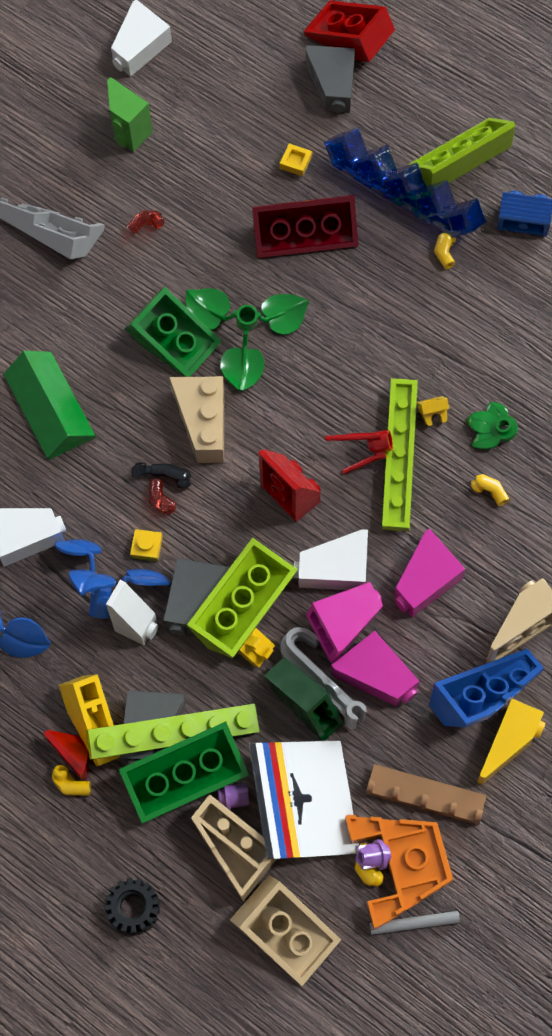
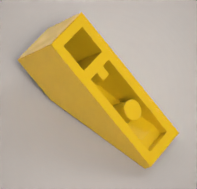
M98 674L84 675L59 684L67 713L87 750L86 730L114 726ZM120 755L93 759L96 766H100L119 758Z
M511 699L477 783L483 785L530 746L534 737L540 738L546 724L541 721L543 711Z

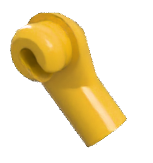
M481 474L471 481V487L475 492L481 493L483 490L490 492L498 506L509 502L510 499L498 480Z
M58 765L53 769V783L62 794L90 796V781H75L68 772V768L64 765Z
M356 861L355 871L364 884L374 887L382 884V872L377 871L376 868L362 870Z

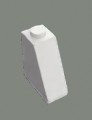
M138 0L133 1L111 47L114 66L131 77L172 42L170 26Z
M0 508V559L3 566L5 567L55 546V542L65 541L62 532L66 531L61 516L55 517L51 508Z
M362 529L300 552V562L294 561V567L298 570L293 578H299V588L349 590L365 584L368 530Z

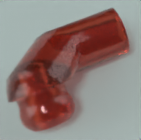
M142 210L126 227L135 235L144 225H152L155 229L161 228L165 223V219L158 211Z
M151 479L149 489L150 505L159 513H174L176 503L163 494V480Z

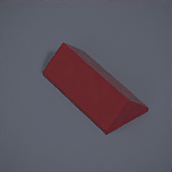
M354 195L252 207L257 258L359 246Z

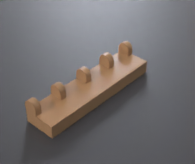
M376 764L373 766L366 792L368 795L479 825L486 799L484 794Z

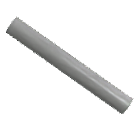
M453 911L394 919L376 930H373L372 923H370L371 935L456 924L460 923L459 912Z

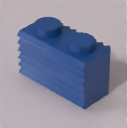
M515 190L503 192L497 229L546 237L551 222L552 199L547 198L543 194L529 196L522 195L521 192Z

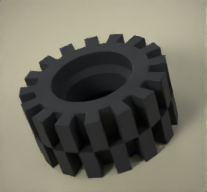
M127 878V881L124 882L120 880L115 888L111 887L109 896H106L105 911L107 918L112 926L121 933H127L132 936L135 933H138V935L143 934V931L146 929L150 930L152 928L151 925L154 922L156 923L158 919L157 915L160 913L158 896L151 885L143 882L142 879L137 878V880H133L132 878ZM132 895L140 897L144 902L142 913L135 918H128L123 915L121 905L124 899Z

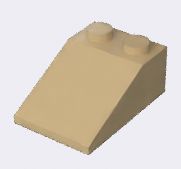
M544 578L536 583L532 580L520 589L521 593L490 647L486 664L507 656L552 626V589Z
M270 875L230 919L240 931L301 986L304 985L341 941L279 880Z

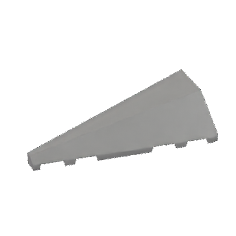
M0 198V219L69 259L85 257L104 231L105 224L102 223L88 225L83 223V219L79 217L72 219L59 214V212L24 203L14 206L8 204V199Z

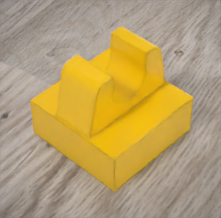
M441 396L416 402L418 413H421L426 425H432L431 417L433 414L439 415L440 422L444 423L447 421V409H449L447 398Z
M255 628L238 653L254 667H260L263 661L270 657L275 645Z

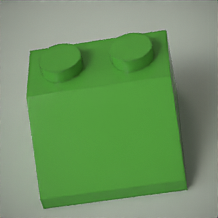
M110 77L107 80L114 139L121 147H127L134 152L153 133L149 103Z

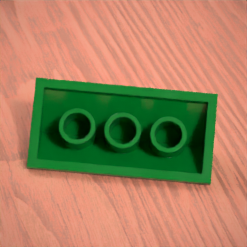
M23 351L5 371L4 376L47 460L95 439L96 436L52 353Z
M226 721L119 769L141 823H145L249 776Z

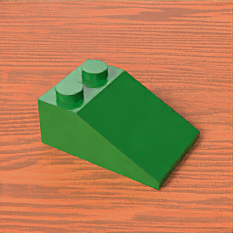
M166 287L159 290L124 328L140 345L183 377H191L222 342Z

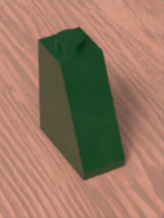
M285 657L264 675L271 690L321 741L328 739L344 724L328 692Z

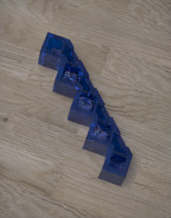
M359 127L339 133L324 142L333 167L350 173L356 181L370 189L375 188L384 194V198L399 207L403 205L413 211L414 216L429 225L433 223L443 230L442 233H447L451 238L474 232L486 222L478 198L456 204L447 180L426 186L418 162L396 168L388 145L367 151Z

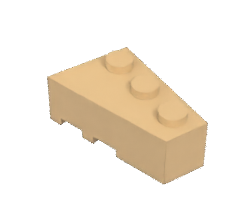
M223 376L170 377L172 393L197 463H224Z
M209 795L191 819L244 902L277 859H267L264 837Z

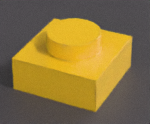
M288 144L280 162V169L303 177L312 158V151Z
M135 529L130 553L131 558L158 562L163 538L162 533Z

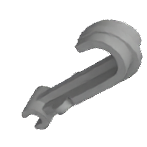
M296 627L291 629L281 641L280 651L282 657L288 659L327 691L337 711L344 716L346 726L355 729L358 718L361 721L365 719L366 706L360 701H353L294 644V642L301 641L315 649L319 645L317 636L306 628Z

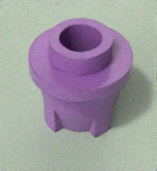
M246 783L226 785L222 789L217 790L218 801L230 811L231 808L249 806Z
M381 839L374 840L373 844L357 846L356 861L362 870L376 867L379 870L387 868L388 862L391 860V852L389 846L384 844Z

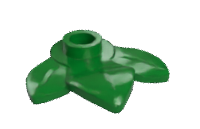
M490 402L486 412H474L466 419L470 428L477 432L472 442V447L475 449H493L501 441H511L518 432L516 420L508 415L507 408L500 403ZM504 425H509L507 429H500Z

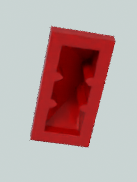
M46 730L43 733L46 740L80 779L85 781L88 778L90 756L81 737Z

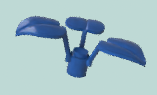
M82 539L55 542V548L62 553L77 556L85 555L89 559L90 571L71 570L69 572V579L81 596L91 591L88 613L90 616L102 619L110 618L106 603L112 595L110 587L116 586V580L109 575L95 573L93 554L101 553V547L94 542ZM149 569L127 570V576L122 578V581L125 583L131 582L137 585H172V581L166 576Z
M0 616V632L4 633L0 637V648L7 654L14 657L27 658L42 653L50 646L51 641L46 637L43 629L33 620L23 617L15 618L9 621L5 628Z

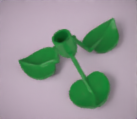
M214 288L188 289L186 291V307L210 330L217 329L221 320L227 322L236 318L237 327L243 331L242 349L236 347L228 349L223 354L220 362L223 376L239 391L247 390L256 384L264 370V357L262 353L257 349L247 350L248 332L256 327L257 319L263 323L269 322L270 329L274 333L289 335L297 331L301 326L309 304V300L297 295L278 294L267 298L263 302L261 311L266 318L260 312H257L255 307L248 304L242 305L238 310H234L232 314L226 316L230 311V301L222 291Z

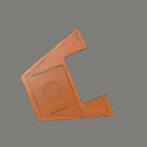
M345 815L351 844L381 837L384 844L389 846L391 852V860L388 862L396 895L367 901L373 930L379 929L453 881L437 822L404 819L387 820L382 819V817L365 818L356 817V815Z

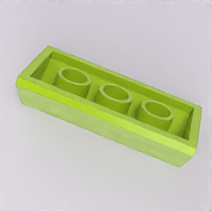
M488 118L408 164L409 168L431 194L512 147L515 123L513 121Z
M252 537L189 621L187 627L208 649L233 659L298 569Z

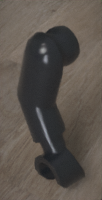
M138 462L131 469L132 477L143 474L156 477L167 476L177 479L176 486L178 488H188L191 486L190 472L187 469L172 464H152V466H146L145 462Z

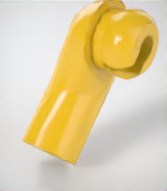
M447 231L442 232L438 236L434 248L435 255L446 270L452 268L456 263L449 253L450 246H453V243L456 242V237L453 233Z

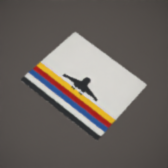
M341 741L249 743L267 859L357 854L359 843L351 844L345 822V815H353Z

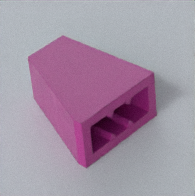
M430 528L425 531L395 590L396 599L394 601L402 612L405 613L407 611L411 617H414L462 580L465 573V568Z
M371 582L312 603L306 613V617L330 663L335 662L377 616L383 607L382 599L379 592L374 590Z
M376 631L372 632L331 665V674L335 678L394 706L399 705L402 701L407 704L418 694L416 690L418 689L419 680Z

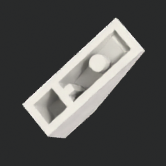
M120 580L106 603L114 630L144 646L148 639L151 640L158 630L159 625L157 624L156 615L124 581Z

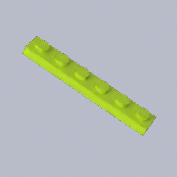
M391 378L388 430H390L393 439V451L386 452L382 530L409 532L418 380Z
M255 704L86 730L90 760L170 747L225 721L232 737L260 732Z

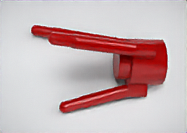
M390 430L324 437L326 441L367 440L369 451H375L376 454L343 469V474L354 471L378 459L387 458L386 452L393 451V439Z

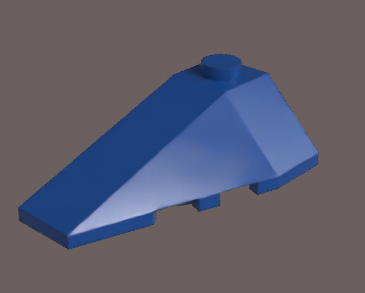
M528 648L434 683L429 707L444 726L468 727L490 718L543 671L544 667Z

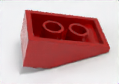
M329 0L303 32L305 36L326 47L355 48V60L370 62L393 34L395 28L385 6Z
M264 449L258 452L260 486L295 522L299 521L320 503L321 489L312 478L308 480L302 474V468L295 460L290 461L283 454Z

